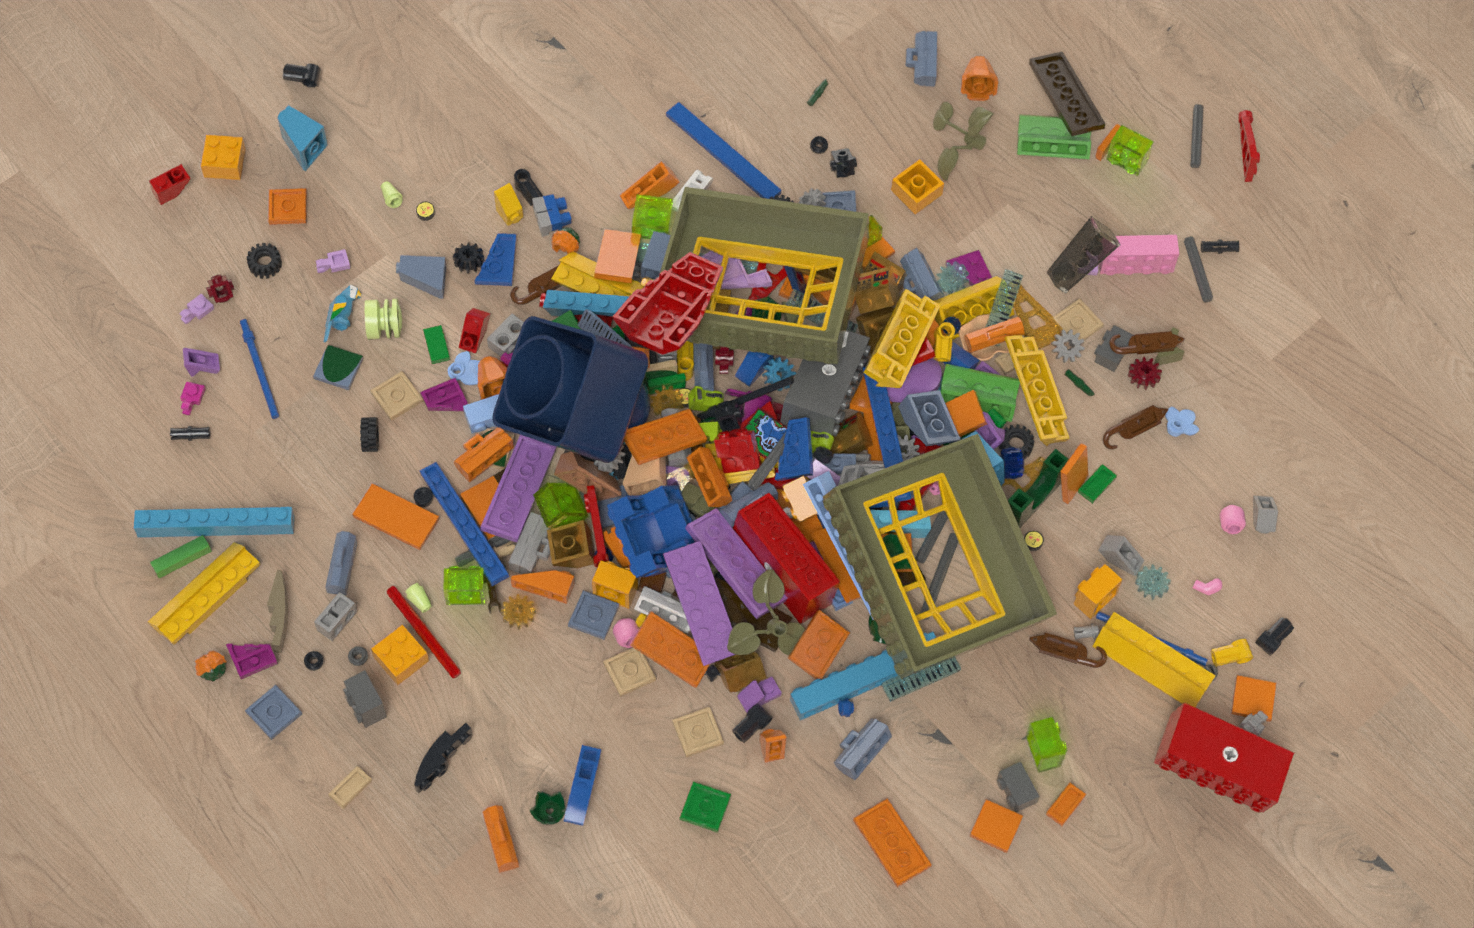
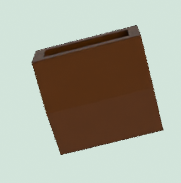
M666 572L654 576L641 577L637 591L642 592L645 586L661 594L667 576Z

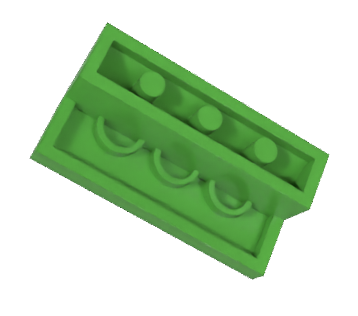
M1019 114L1017 155L1090 159L1091 132L1071 136L1060 117Z
M946 364L940 392L944 402L947 403L974 390L983 412L988 413L991 409H995L1006 421L1012 422L1020 381L1016 378Z

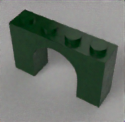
M1057 449L1043 461L1040 474L1026 492L1018 488L1007 500L1019 528L1027 522L1061 485L1060 471L1069 459Z

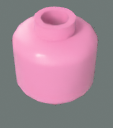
M1229 505L1221 510L1219 516L1223 531L1229 534H1237L1245 528V514L1241 507Z
M623 618L613 627V634L620 646L632 648L630 644L639 628L635 620Z

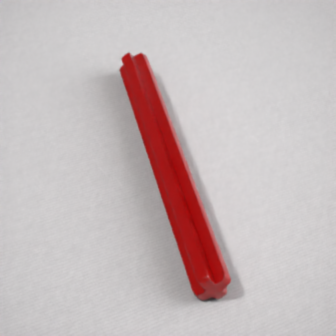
M395 586L388 588L386 592L448 674L453 679L457 678L461 671L398 589Z

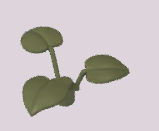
M943 102L934 116V129L941 131L948 124L965 134L964 142L967 145L952 146L951 149L945 148L941 153L937 167L940 176L947 181L949 174L957 163L959 155L956 149L972 150L973 147L981 150L984 148L986 137L978 133L994 113L983 107L975 108L969 117L967 132L949 121L954 112L953 106L948 102Z
M769 569L756 579L752 588V595L757 603L766 604L773 619L768 622L767 630L755 631L753 625L747 622L736 624L729 634L727 650L733 654L746 655L754 652L760 645V639L757 634L771 633L779 637L778 647L781 652L790 655L805 631L804 627L799 623L789 622L786 624L778 620V616L771 608L769 602L777 603L783 597L784 585L774 570Z

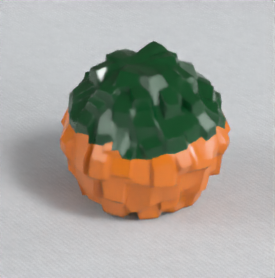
M571 227L563 228L553 234L551 244L552 249L556 253L559 250L567 251V255L571 252H578L580 237Z
M214 650L195 660L197 676L207 681L213 682L220 679L226 672L227 661L223 655Z

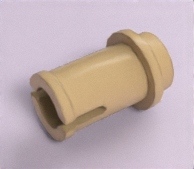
M512 541L497 548L493 547L500 561L501 558L512 554L515 549Z

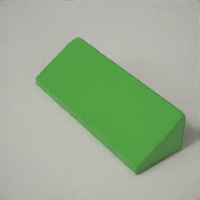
M202 535L151 561L150 564L160 579L212 551Z

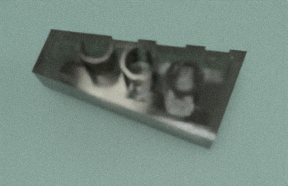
M1091 216L1048 269L1047 274L1056 288L1067 293L1121 244L1111 229Z

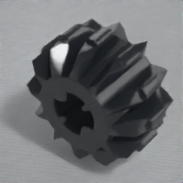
M469 241L467 245L461 243L460 248H455V254H453L454 266L459 268L460 272L466 270L469 274L470 270H473L476 273L477 268H481L482 262H484L483 250L478 248L476 243L472 246Z

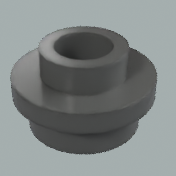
M363 647L352 648L348 653L349 662L354 666L365 664L368 660L366 649ZM356 655L362 656L360 659H355Z

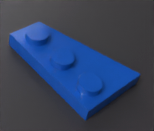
M497 234L489 250V255L486 261L483 262L481 271L475 279V284L512 286L516 234Z
M805 417L789 420L784 439L785 446L779 460L780 467L775 476L777 481L813 475L810 419Z

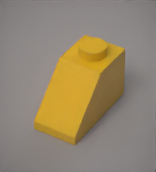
M508 183L494 191L496 211L507 226L519 222L523 218V209L512 185Z

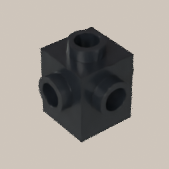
M849 148L831 151L830 169L835 172L836 177L845 178L855 175L854 167H857L856 157L852 156Z
M737 400L718 403L715 418L722 432L740 429L744 410L742 406H739Z

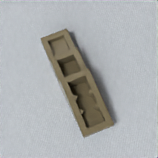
M277 570L267 607L269 613H273L269 624L271 631L275 633L272 647L274 652L282 653L286 637L288 606L282 571Z

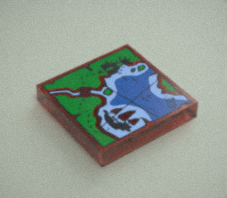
M758 407L743 429H748V431L754 430L759 455L766 459L786 432L787 427Z

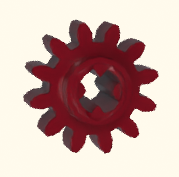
M720 346V349L715 350V366H720L719 374H728L729 366L734 365V349Z
M1143 356L1141 362L1136 358L1134 364L1129 366L1128 377H1132L1130 383L1137 382V388L1143 385L1145 390H1147L1148 385L1155 388L1156 383L1160 382L1162 370L1158 369L1159 363L1153 364V358L1146 361L1145 356Z

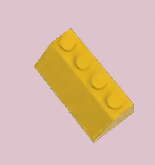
M995 276L934 300V302L940 305L935 316L936 322L939 326L944 322L951 323L954 326L955 334L952 338L953 340L960 337L959 328L979 315L1000 312L1009 314L1008 317L1015 315L1013 307L1005 304V301L1011 303V300L1006 298L1009 296V293L1006 292L1008 291L1006 281ZM942 329L946 336H948V332Z

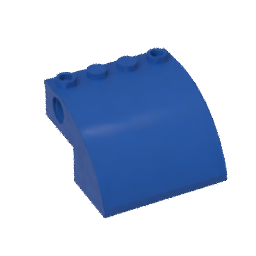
M678 485L660 486L644 495H628L607 505L608 516L614 522L616 536L621 539L623 553L628 557L631 564L630 570L636 578L668 572L663 554L695 543V540L685 529L693 520Z

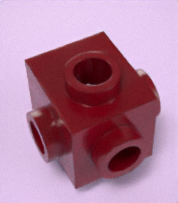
M218 274L207 281L209 287H206L209 298L213 297L216 303H223L234 297L232 290L235 289L232 280H227L225 275Z

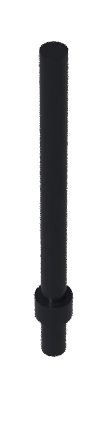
M792 376L733 400H737L739 405L791 385L794 383V379ZM718 405L709 407L708 410L697 414V417L701 418V421L709 417L714 418Z

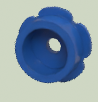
M848 698L839 701V715L850 717L854 712V704Z

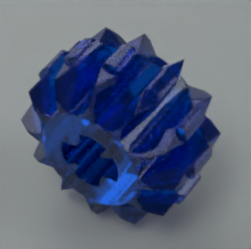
M1015 447L1002 449L1000 457L1004 461V478L1010 480L1021 478L1024 472V458L1021 449Z

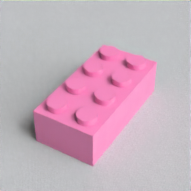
M1177 235L1103 236L1098 253L1100 274L1131 275L1133 273L1168 274L1174 272L1179 257Z

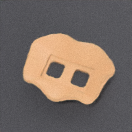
M1001 313L979 315L959 328L963 349L968 352L964 335L1004 322L998 317L1010 320V318ZM1005 341L970 354L980 361L990 360L997 352L1009 353Z

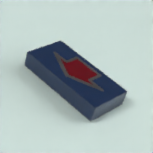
M784 266L794 294L797 291V296L804 295L806 284L802 273L795 271V267Z

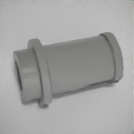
M1091 623V626L1074 627L1075 640L1089 637L1095 639L1099 635L1098 625Z

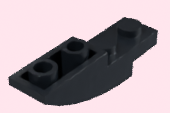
M467 723L463 724L452 735L445 730L429 748L415 778L414 786L418 794L422 790L426 791L432 785V781L435 778L441 777L446 773L448 768L446 758H451L457 752L459 746L465 745L471 740L473 735L472 729Z

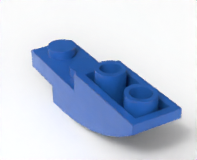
M582 745L564 822L584 825L601 749Z

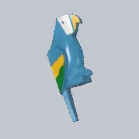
M349 285L330 303L323 342H327L331 326L340 331L346 330L350 326L348 318L352 312L353 301L356 298H361V292L357 287Z

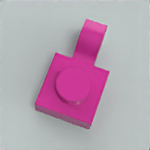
M186 382L180 397L182 401L181 409H183L182 414L190 416L193 405H200L205 392L204 385Z

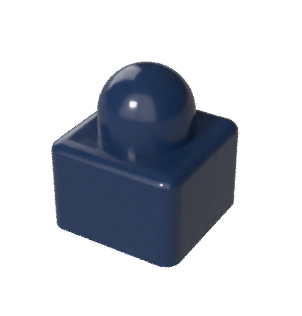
M530 316L521 327L493 411V423L496 427L604 463L613 462L620 453L627 429L645 424L649 417L651 407L650 395L643 382L648 369V357L642 351L594 333Z

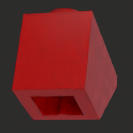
M182 164L149 180V184L154 196L160 205H163L178 197L190 181V176Z
M472 308L466 313L458 348L477 353L487 331L491 313Z

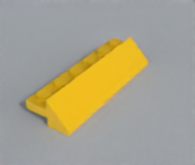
M571 252L559 259L560 265L551 278L554 282L569 288L571 292L630 297L634 291L645 287L633 279L632 283L596 279L594 274L597 262L575 252Z
M907 289L902 292L863 372L877 381L876 386L902 387L940 308L939 304L927 296L921 299Z
M1022 335L1006 336L1004 339L1040 441L1045 446L1051 443L1066 442L1070 439L1064 423L1067 415L1044 351L1038 350L1034 337L1023 338Z
M234 542L148 621V624L161 636L163 635L173 645L176 644L186 633L191 634L247 582L246 578L260 566V562L245 549V546Z
M1113 612L1105 626H1103L1092 646L1095 649L1097 646L1103 648L1106 651L1107 657L1181 704L1185 702L1196 707L1215 678L1214 674L1116 612Z

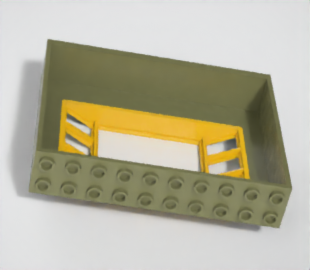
M685 187L660 273L664 270L668 271L672 268V264L689 252L699 256L701 246L723 256L721 263L723 270L710 299L709 310L705 311L700 325L687 341L696 344H709L715 347H728L734 350L741 349L750 352L767 353L768 355L786 356L787 358L805 359L806 361L838 364L869 239V213ZM729 258L809 269L810 274L801 308L720 296L719 293ZM837 267L833 282L813 285L818 270ZM831 290L828 305L807 308L812 293ZM723 303L740 306L738 315L715 311L716 304ZM747 307L769 310L768 318L744 316ZM782 312L799 315L797 324L774 320L775 313ZM826 312L822 327L803 325L806 316Z
M978 434L839 485L823 496L824 507L831 515V523L837 529L839 542L847 552V560L853 566L855 579L862 587L863 598L871 608L870 613L878 624L879 635L881 638H884L887 645L886 651L892 657L895 672L901 679L1042 623L1057 614ZM938 481L942 505L924 511L919 489L922 486ZM913 490L917 514L899 521L894 498ZM888 500L892 524L878 529L869 507ZM945 511L979 587V591L936 607L902 527ZM895 530L904 553L890 558L881 535ZM908 559L917 581L903 587L893 563ZM919 587L929 607V611L915 616L905 592ZM982 596L996 614L977 621L964 603ZM957 606L971 624L952 631L939 613ZM932 616L945 634L926 641L918 621Z

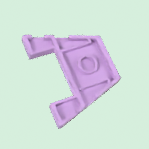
M709 251L702 256L718 265H721L723 256L713 251ZM729 258L721 289L772 286V281L766 269L747 274L740 259Z

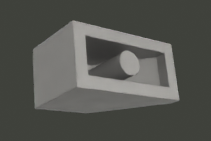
M1253 496V524L1255 530L1264 534L1275 532L1278 509L1273 497Z
M1107 535L1098 550L1109 563L1136 576L1144 562V559L1124 536Z

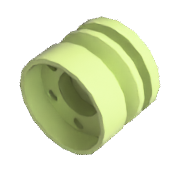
M385 299L384 308H380L378 300H365L364 310L367 339H380L382 330H385L387 338H391V330L394 331L395 338H400L402 312L398 299H392V307L389 306V300Z

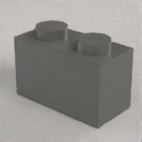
M1113 325L1111 331H1106L1102 339L1104 340L1103 344H1098L1094 352L1096 355L1095 363L1113 372L1117 369L1124 355L1117 354L1111 350L1109 346L1111 337L1120 334L1121 337L1115 340V345L1117 347H1128L1129 339L1134 336Z
M1021 762L999 771L997 784L1000 790L1005 791L1007 795L1006 801L1010 808H1014L1015 812H1019L1038 802L1040 796Z

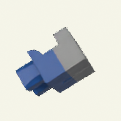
M554 194L532 199L533 210L542 237L549 235L551 231L561 230L563 226L572 223L569 212L559 213L560 210L567 209L565 197L555 198Z

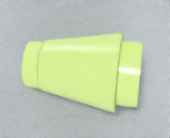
M390 182L382 183L381 189L386 205L390 208L399 207L403 201L402 195Z
M418 583L413 584L405 591L406 597L422 613H425L432 607L423 586H420Z

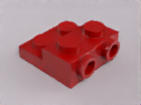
M740 429L736 433L724 431L718 433L714 439L717 457L721 460L724 474L756 470L760 467L761 459L754 430Z

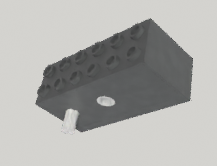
M819 322L817 327H822L823 322ZM846 330L838 364L802 360L794 378V383L791 385L784 400L780 421L782 427L787 428L789 420L807 417L810 419L811 431L818 433L827 432L832 436H837L840 429L838 424L840 422L843 423L846 414L844 411L849 409L852 400L850 397L851 395L854 396L857 389L856 383L860 382L863 372L861 370L867 366L869 358H866L871 350V346L868 345L869 337Z

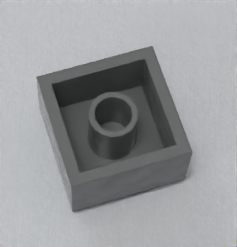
M365 670L343 681L345 688L342 690L345 694V699L349 707H352L358 723L362 722L364 727L367 728L387 717L383 702Z

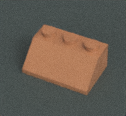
M568 452L560 455L554 473L555 476L584 494H587L586 486L594 485L597 501L621 496L622 492L617 480L609 475V472L598 470V467L592 461L585 460L579 454Z

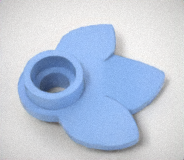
M468 351L462 352L456 356L455 362L448 367V376L451 379L456 378L457 381L460 380L465 385L478 384V363L480 361L470 360V353Z
M1172 406L1165 414L1168 421L1167 432L1171 436L1178 437L1182 434L1191 436L1200 430L1193 424L1196 416L1191 410L1184 409L1179 412Z

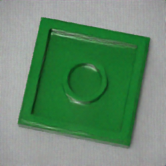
M693 781L680 815V820L718 833L731 794Z

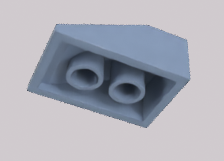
M940 390L909 394L898 406L904 422L926 446L961 440Z

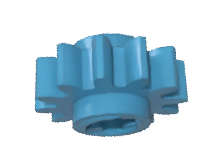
M778 357L775 361L773 359L768 361L769 365L763 367L767 372L762 374L763 377H767V380L764 382L765 384H773L796 375V372H791L794 365L788 366V359L782 361L781 357Z

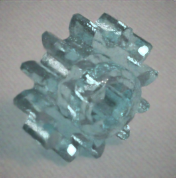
M954 261L953 266L947 262V268L940 267L943 272L937 274L940 278L937 282L943 292L952 294L953 290L957 292L960 287L965 289L963 284L969 282L966 278L969 272L965 270L966 267L963 264Z
M1152 564L1150 570L1144 566L1142 572H1138V579H1136L1135 584L1140 585L1137 590L1138 592L1144 591V598L1150 594L1151 599L1154 600L1156 594L1162 598L1163 592H1168V585H1170L1171 580L1166 579L1168 572L1161 573L1162 567L1155 570V566Z

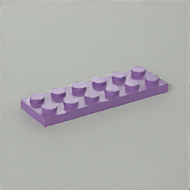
M523 435L519 436L482 522L481 531L516 543L518 542L556 452L555 446Z
M716 508L689 523L685 528L695 542L701 541L706 556L754 617L758 619L769 612L766 604L757 603L752 595V588L756 579L766 570ZM784 594L777 603L769 602L771 608L774 609L784 603L787 597Z
M701 541L664 553L663 557L703 666L736 655L727 650L732 626Z

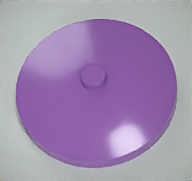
M931 358L912 366L901 388L887 387L889 400L901 403L909 394L937 391L942 377L938 361Z

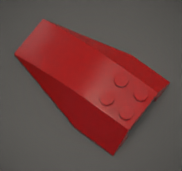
M689 252L672 264V268L668 271H662L658 278L645 283V287L641 290L637 289L613 315V320L629 340L664 355L680 350L700 325L722 273L723 266Z

